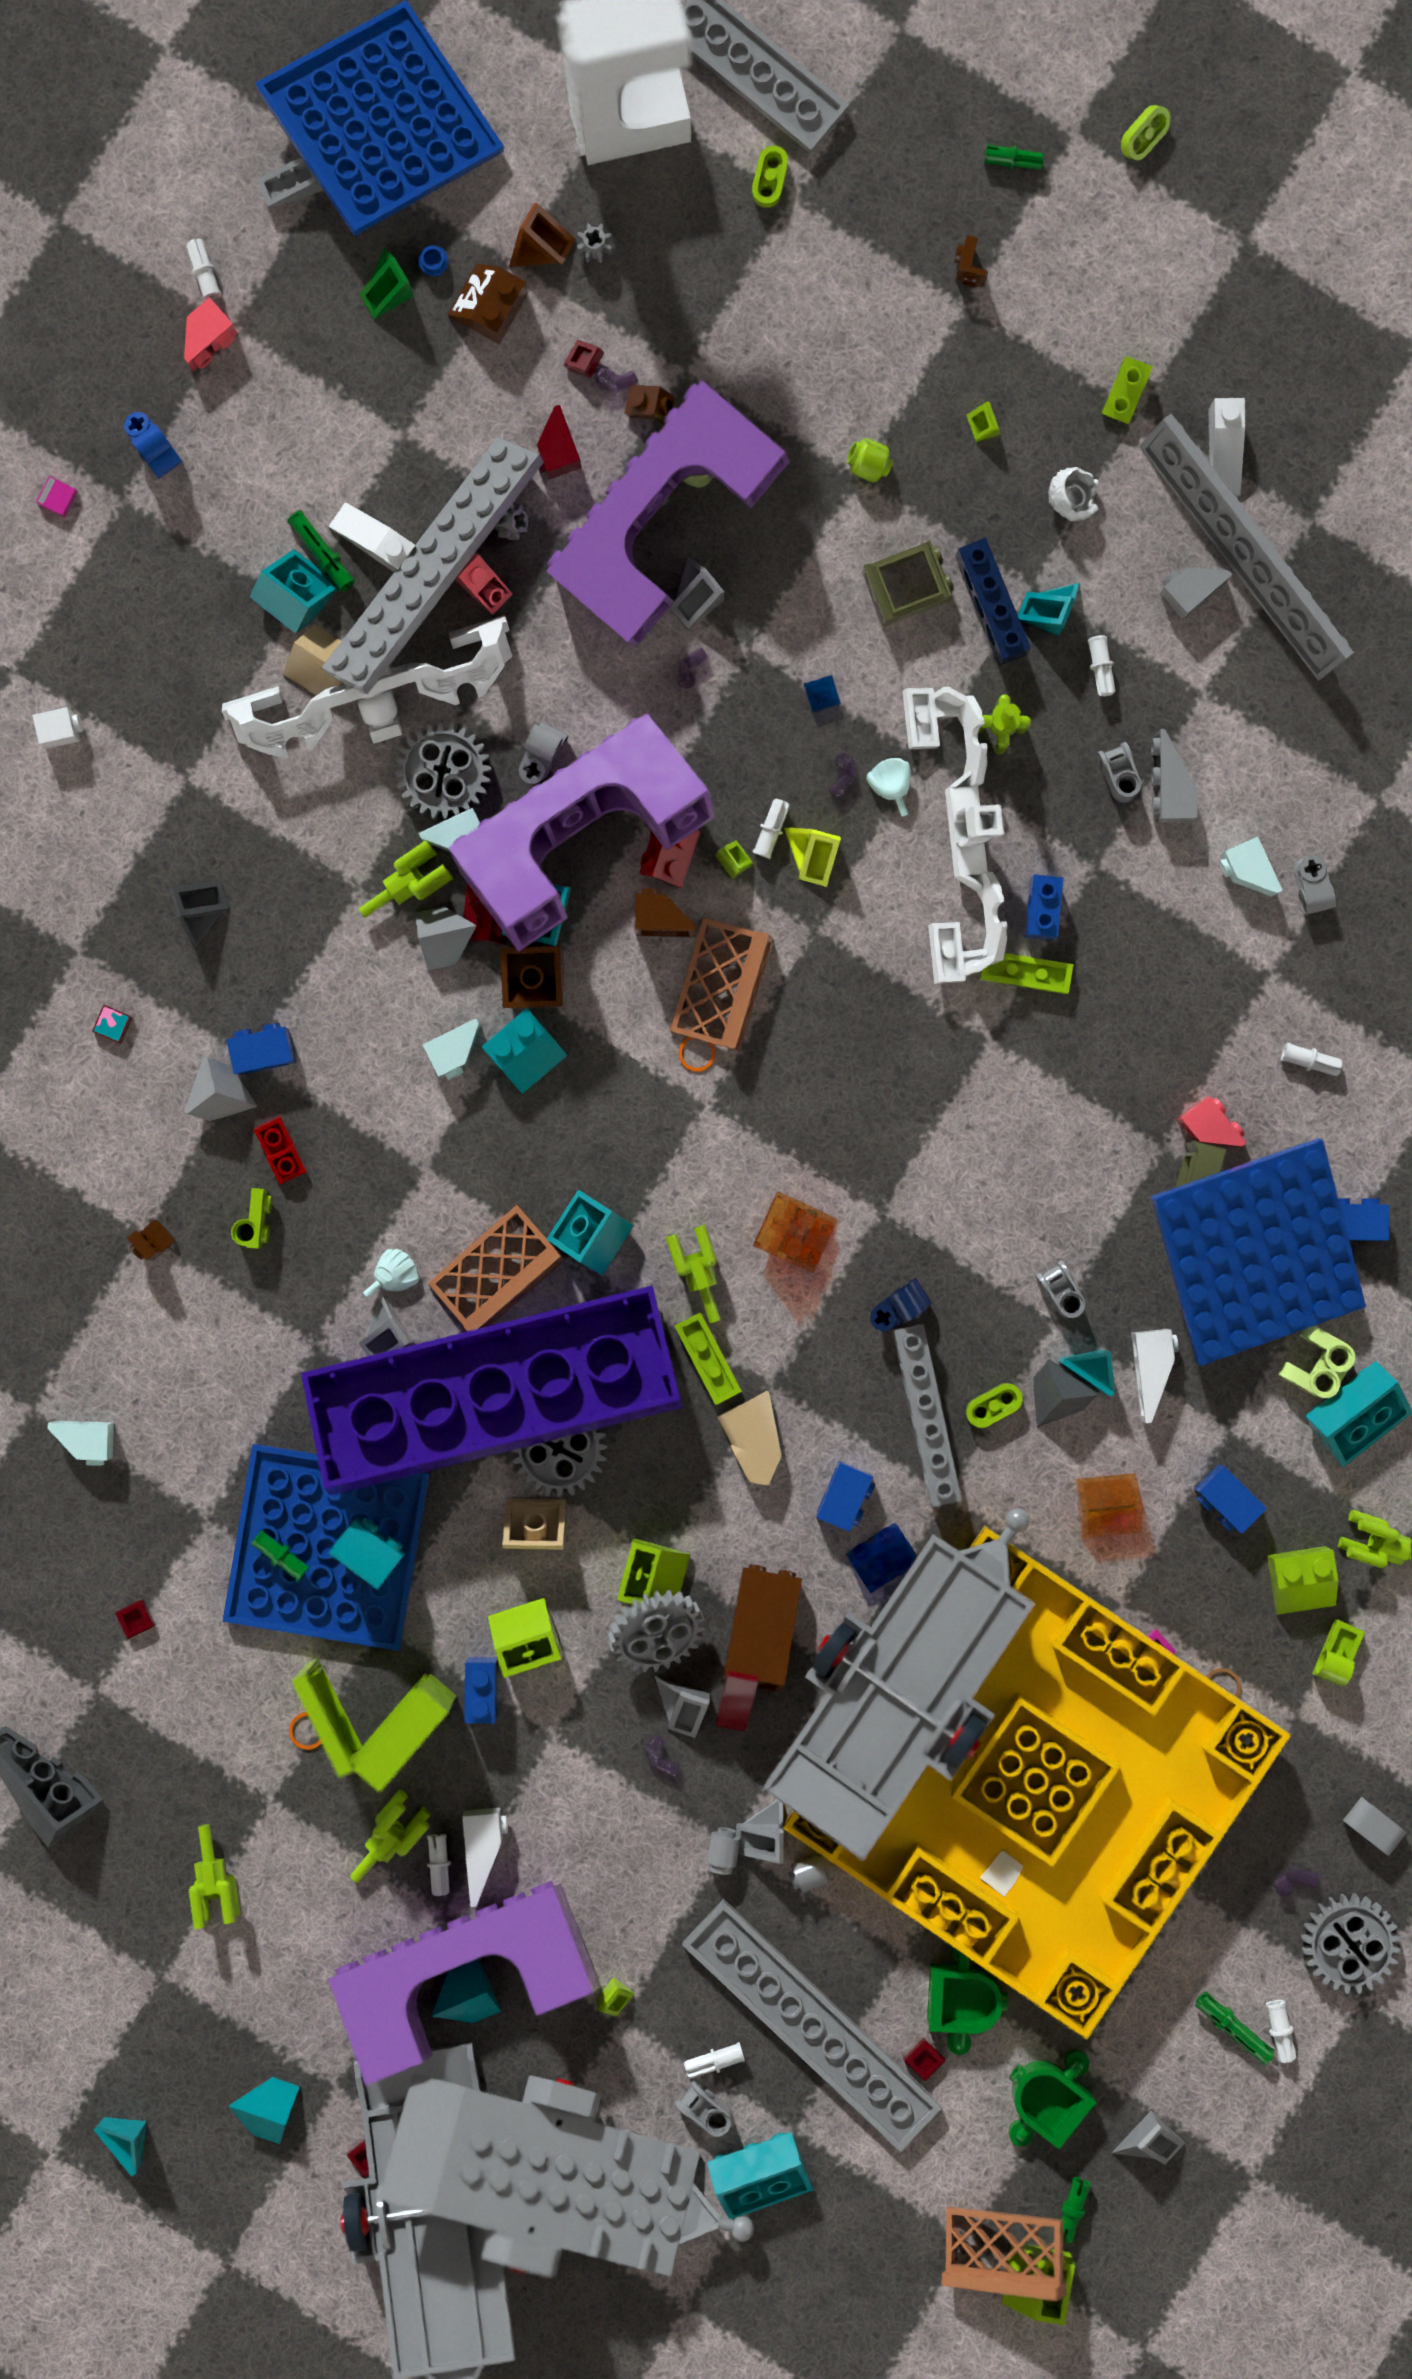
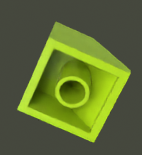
M1324 1546L1267 1555L1277 1615L1336 1606L1338 1574L1334 1550Z

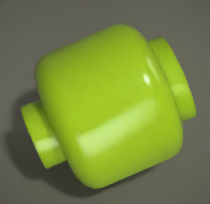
M863 438L860 442L855 441L847 457V464L850 465V472L853 475L869 482H877L881 476L887 477L892 468L893 460L889 459L890 451L886 445L870 438Z

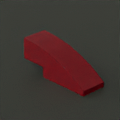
M728 1671L716 1721L717 1727L745 1732L759 1676Z

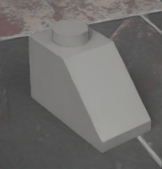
M1186 567L1180 573L1175 570L1163 580L1162 583L1165 586L1160 594L1182 619H1185L1225 584L1233 574L1229 570Z

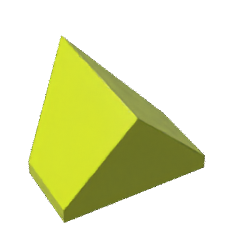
M784 827L800 872L798 879L827 887L841 837L814 829Z

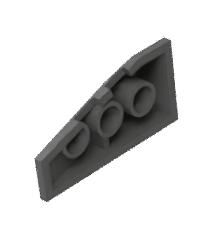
M5 1726L0 1730V1777L29 1825L49 1848L71 1833L104 1799L83 1775L78 1772L74 1776L70 1775L59 1767L61 1761L55 1757H52L50 1761L36 1753L35 1744Z

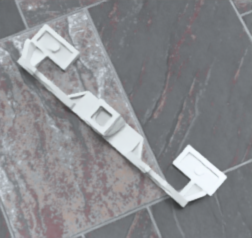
M505 615L448 632L453 649L482 641L483 646L471 662L445 670L426 663L411 662L391 669L388 667L368 694L345 683L325 689L312 698L300 716L270 724L256 719L254 716L255 711L282 703L283 696L279 686L223 703L222 713L225 721H231L238 743L246 744L249 748L286 759L289 758L286 749L288 739L298 737L305 743L307 752L312 751L333 721L330 708L358 699V707L363 721L369 725L373 744L402 735L401 726L396 716L397 705L391 691L392 688L416 682L419 693L458 705L460 704L457 695L458 687L463 683H470L475 687L478 698L483 697L504 668V663L512 657L505 634L510 631Z
M943 687L935 693L934 688H906L902 693L909 749H936L940 746L937 719L958 717L964 728L967 755L964 774L945 789L954 877L975 890L983 903L986 925L984 948L963 951L960 922L932 923L928 925L934 983H961L966 981L967 976L980 972L988 965L1003 961L1007 943V921L1000 922L997 915L999 905L1004 902V896L1002 894V887L995 874L987 870L985 842L990 838L1004 835L1001 805L980 806L978 786L984 782L987 767V743L979 744L978 742L979 728L985 723L982 710L974 696H965L950 687Z

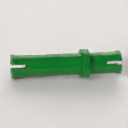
M302 510L293 513L287 520L288 524L292 526L306 547H308L320 563L319 568L323 573L327 572L340 592L351 588L355 583V579L340 562L342 558L339 554L333 553Z
M1207 1991L1197 1998L1195 2007L1213 2021L1214 2027L1218 2030H1223L1231 2036L1241 2047L1254 2056L1260 2064L1266 2065L1271 2061L1275 2050L1234 2016L1233 2010L1229 2007H1224Z

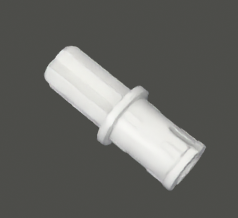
M202 239L190 240L187 244V249L194 267L192 274L197 277L202 298L204 301L209 297L212 300L219 298L222 294L219 291L214 275L215 266L210 263L205 244Z
M1094 636L1088 639L1092 658L1090 670L1094 671L1098 695L1101 697L1110 696L1115 692L1111 668L1114 666V662L1110 660L1107 636Z
M780 799L773 800L765 823L760 825L762 831L755 849H753L754 854L767 859L771 858L777 838L783 833L780 830L790 804Z
M1288 1042L1284 1046L1281 1061L1306 1067V1071L1313 1069L1338 1076L1342 1069L1341 1059L1318 1053L1316 1048L1309 1050Z
M447 1834L427 1836L430 1860L427 1863V1867H430L431 1890L435 1896L447 1895L450 1891L448 1866L451 1865V1861L447 1859Z
M1284 2000L1267 2002L1266 2007L1272 2027L1269 2032L1271 2036H1274L1278 2059L1281 2063L1293 2062L1296 2059L1291 2035L1294 2029L1289 2025L1286 2003Z
M738 2042L735 2045L717 2051L710 2049L711 2053L684 2062L687 2076L692 2079L713 2071L720 2073L719 2069L745 2062Z

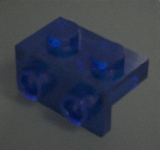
M897 1523L883 1528L879 1533L858 1544L846 1554L870 1594L910 1569L918 1557Z

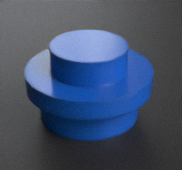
M428 246L421 251L418 262L423 273L435 277L446 271L448 257L442 248Z

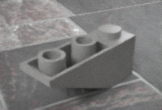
M1160 729L1156 734V738L1151 739V755L1156 756V767H1152L1151 783L1157 786V797L1152 798V815H1157V823L1194 822L1197 819V787L1166 730Z

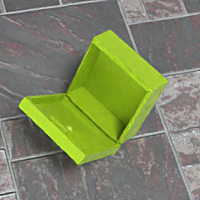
M319 1658L306 1664L291 1680L339 1778L354 1770L378 1792L385 1787L446 1716L457 1696L431 1673L430 1675L425 1673L362 1746Z

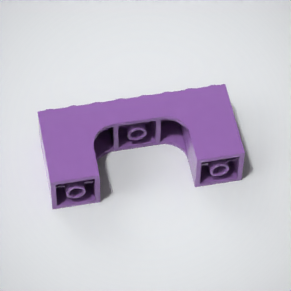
M703 380L698 386L693 384L684 395L686 401L679 409L674 408L670 411L664 420L666 425L659 434L654 432L648 438L644 445L646 449L641 456H634L625 467L627 473L620 481L616 479L606 490L608 496L601 505L596 503L586 515L588 520L583 527H576L567 538L569 544L562 552L558 550L548 561L550 567L546 572L635 648L674 602L637 569L633 559V544L637 535L670 494L689 476L709 475L720 481L748 507L752 508L790 462L784 450Z
M648 713L640 718L631 720L626 728L617 734L606 737L602 744L592 751L584 752L578 757L577 761L566 768L557 770L552 778L543 784L532 787L524 797L518 801L510 802L504 807L503 811L492 818L483 820L478 828L467 835L458 837L453 845L448 847L460 874L518 952L568 918L557 891L540 870L546 855L567 839L606 813L625 810L638 815L667 851L715 818L709 790Z
M552 1881L532 1888L533 1895L526 1897L525 1893L522 1892L503 1900L505 1906L499 1909L497 1904L475 1912L477 1918L470 1920L469 1915L447 1923L449 1929L443 1931L441 1926L420 1934L421 1941L415 1943L414 1938L391 1946L392 1953L387 1954L386 1949L363 1958L365 1963L363 1965H359L358 1960L335 1969L336 1976L328 1980L366 2086L423 2063L433 2056L417 2011V1996L424 1982L435 1975L485 1955L496 1954L504 1956L518 1967L536 2016L591 1994L600 1987L561 1883L554 1886Z

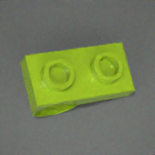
M1125 355L1102 414L1129 424L1153 366Z
M251 1189L249 1219L238 1220L231 1229V1236L238 1245L246 1246V1248L263 1249V1243H268L270 1228L269 1225H265L266 1213L270 1214L272 1209V1196L268 1195V1189ZM245 1224L251 1225L254 1229V1236L249 1241H245L240 1234L241 1228Z
M1335 1619L1312 1674L1341 1687L1346 1686L1353 1675L1355 1668L1353 1660L1365 1631Z

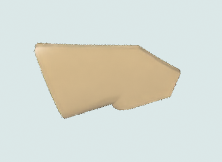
M765 1391L742 1405H737L722 1413L717 1418L732 1444L730 1446L749 1482L769 1486L782 1455L770 1393Z

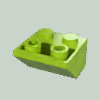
M633 1538L617 1601L633 1605V1599L639 1602L643 1601V1594L653 1598L656 1591H659L660 1596H664L668 1590L671 1591L674 1597L678 1592H681L691 1554Z
M545 1597L488 1615L494 1649L504 1678L562 1659L563 1651Z
M1012 2244L1010 2245L1009 2253L1014 2249ZM1027 2244L1022 2246L1033 2261L1043 2252L1038 2246ZM1018 2251L1008 2260L1016 2272H1023L1029 2266ZM1063 2251V2282H1067L1066 2296L1053 2301L1002 2294L1001 2303L1035 2321L1065 2326L1075 2269L1071 2253ZM1046 2255L1037 2266L1044 2275L1054 2276V2264ZM1032 2269L1028 2272L1031 2274H1035Z

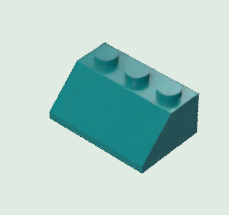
M1375 1361L1370 1366L1363 1368L1347 1384L1340 1386L1339 1391L1334 1396L1316 1405L1306 1415V1418L1314 1432L1342 1467H1345L1412 1414V1409L1398 1381Z
M792 2132L778 2133L770 2140L761 2143H750L742 2150L720 2154L714 2160L707 2162L715 2195L729 2219L746 2215L814 2190L798 2143Z

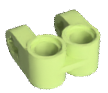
M1316 1326L1303 1329L1300 1337L1322 1349L1317 1363L1308 1374L1285 1361L1277 1375L1312 1396L1330 1398L1339 1391L1340 1383L1347 1371L1354 1365L1355 1352L1348 1344ZM1335 1349H1340L1344 1354V1361L1338 1366L1331 1360V1354ZM1322 1374L1329 1379V1387L1323 1392L1316 1386V1380Z

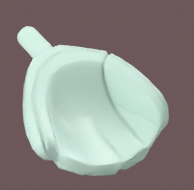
M900 758L886 759L877 764L871 772H868L867 782L877 795L888 800L895 799L902 817L908 815L902 796L907 795L911 778L910 764Z
M387 1249L380 1257L375 1268L373 1277L376 1282L366 1289L363 1295L369 1298L380 1287L386 1291L399 1292L416 1285L419 1281V1276L413 1259L401 1250Z

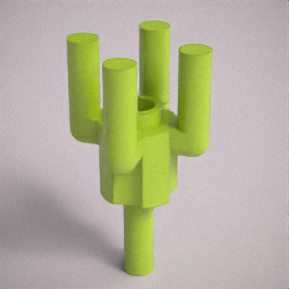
M1006 694L999 697L991 715H982L985 724L978 731V733H983L986 728L991 729L992 733L997 736L994 751L999 755L1005 753L1010 744V736L1015 731L1019 734H1024L1031 725V719L1028 716H1019L1020 709L1015 704H1011V699Z
M425 840L394 862L396 872L383 880L387 889L359 907L358 910L366 918L392 899H395L398 905L414 895L417 899L423 900L454 878L443 864L425 877L422 876L418 867L437 855L432 846Z
M706 1225L694 1228L701 1249L699 1252L684 1256L677 1234L668 1236L665 1239L677 1274L685 1276L690 1292L699 1290L709 1323L711 1324L721 1320L710 1286L718 1284L713 1269L717 1258Z
M1353 1509L1350 1511L1348 1520L1357 1523L1358 1530L1370 1533L1371 1535L1368 1545L1340 1537L1337 1547L1346 1550L1347 1557L1378 1568L1387 1567L1388 1562L1401 1566L1408 1559L1412 1560L1411 1539L1409 1537L1400 1535L1396 1529L1390 1528V1524L1386 1520Z
M399 1789L376 1816L375 1823L377 1825L373 1829V1835L365 1843L369 1853L350 1875L354 1882L359 1883L377 1861L388 1863L396 1852L399 1856H405L429 1828L426 1820L431 1816V1813L424 1807L418 1811L406 1827L397 1821L406 1810L403 1802L408 1796L403 1790Z
M210 1824L198 1826L203 1861L194 1864L196 1881L189 1888L194 1929L206 1927L205 1921L211 1920L209 1900L218 1898L221 1901L224 1924L235 1923V1917L241 1915L236 1878L232 1874L226 1875L224 1858L214 1857Z

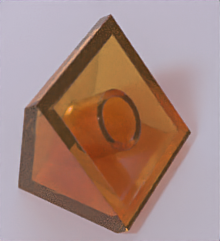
M1135 1473L1076 1479L1081 1538L1141 1533L1143 1503Z

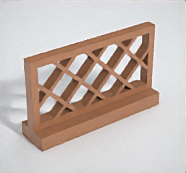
M703 917L670 1032L740 1052L773 943V938L770 934L759 931L754 932ZM708 926L720 929L725 939L710 947L705 939ZM725 931L732 932L734 934L728 937ZM741 935L752 938L749 949L738 955L731 941ZM703 943H704V945H705V947H706V950H704L703 952H701V949H702V946H703ZM728 943L735 957L719 965L713 951ZM710 954L716 968L701 975L697 968L698 960ZM746 957L745 963L743 965L741 959ZM738 962L742 969L739 979L729 983L723 969ZM696 972L698 978L693 980L694 973ZM719 972L726 986L711 994L704 980ZM701 982L708 996L693 1004L688 995L690 987ZM738 985L735 993L732 988ZM729 990L734 999L732 1006L721 1012L714 998ZM687 1000L690 1006L684 1009ZM711 1000L718 1014L703 1022L696 1008ZM693 1011L699 1025L690 1030L679 1028L682 1015ZM729 1013V1017L726 1022L724 1016ZM721 1019L725 1026L722 1040L711 1037L705 1026ZM702 1029L705 1035L696 1033V1031Z
M516 1205L430 1280L428 1284L463 1324L466 1331L491 1326L566 1259L555 1249L522 1209ZM518 1214L524 1221L523 1235L507 1234L508 1222ZM503 1227V1234L496 1233ZM530 1228L535 1235H528V1229ZM491 1237L502 1238L501 1254H485L486 1241ZM507 1238L523 1239L522 1256L506 1255ZM528 1239L540 1240L546 1247L538 1256H526ZM479 1247H481L480 1253H474ZM468 1257H480L478 1274L463 1273V1262ZM485 1258L500 1259L499 1275L483 1274ZM505 1259L521 1260L520 1272L517 1275L504 1276ZM526 1260H532V1261L526 1266ZM458 1267V1273H451ZM447 1276L457 1277L456 1294L444 1293L437 1284ZM462 1277L478 1278L477 1295L461 1294ZM483 1279H499L498 1291L493 1296L482 1295ZM504 1280H510L503 1286ZM448 1297L456 1298L455 1305ZM461 1298L476 1299L475 1312L466 1319L460 1312ZM481 1299L487 1300L481 1305Z
M947 2207L946 2271L942 2272V2286L1053 2301L1061 2299L1067 2295V2282H1063V2220ZM955 2215L964 2216L972 2226L963 2236L955 2227ZM986 2219L993 2220L1000 2229L992 2239L980 2227ZM1002 2221H1008V2223L1004 2225ZM1015 2222L1021 2223L1029 2233L1020 2243L1008 2230ZM1043 2226L1054 2227V2242L1049 2247L1037 2234ZM974 2231L986 2243L978 2253L966 2241ZM1002 2234L1014 2246V2249L1006 2257L994 2244ZM1031 2238L1043 2250L1034 2261L1022 2247ZM960 2245L963 2246L972 2258L966 2265L955 2264V2250ZM988 2248L1000 2261L994 2269L988 2268L980 2259V2256ZM1017 2251L1029 2265L1023 2272H1016L1008 2262ZM1046 2255L1054 2264V2276L1044 2275L1037 2266ZM1032 2269L1035 2274H1031L1028 2272Z

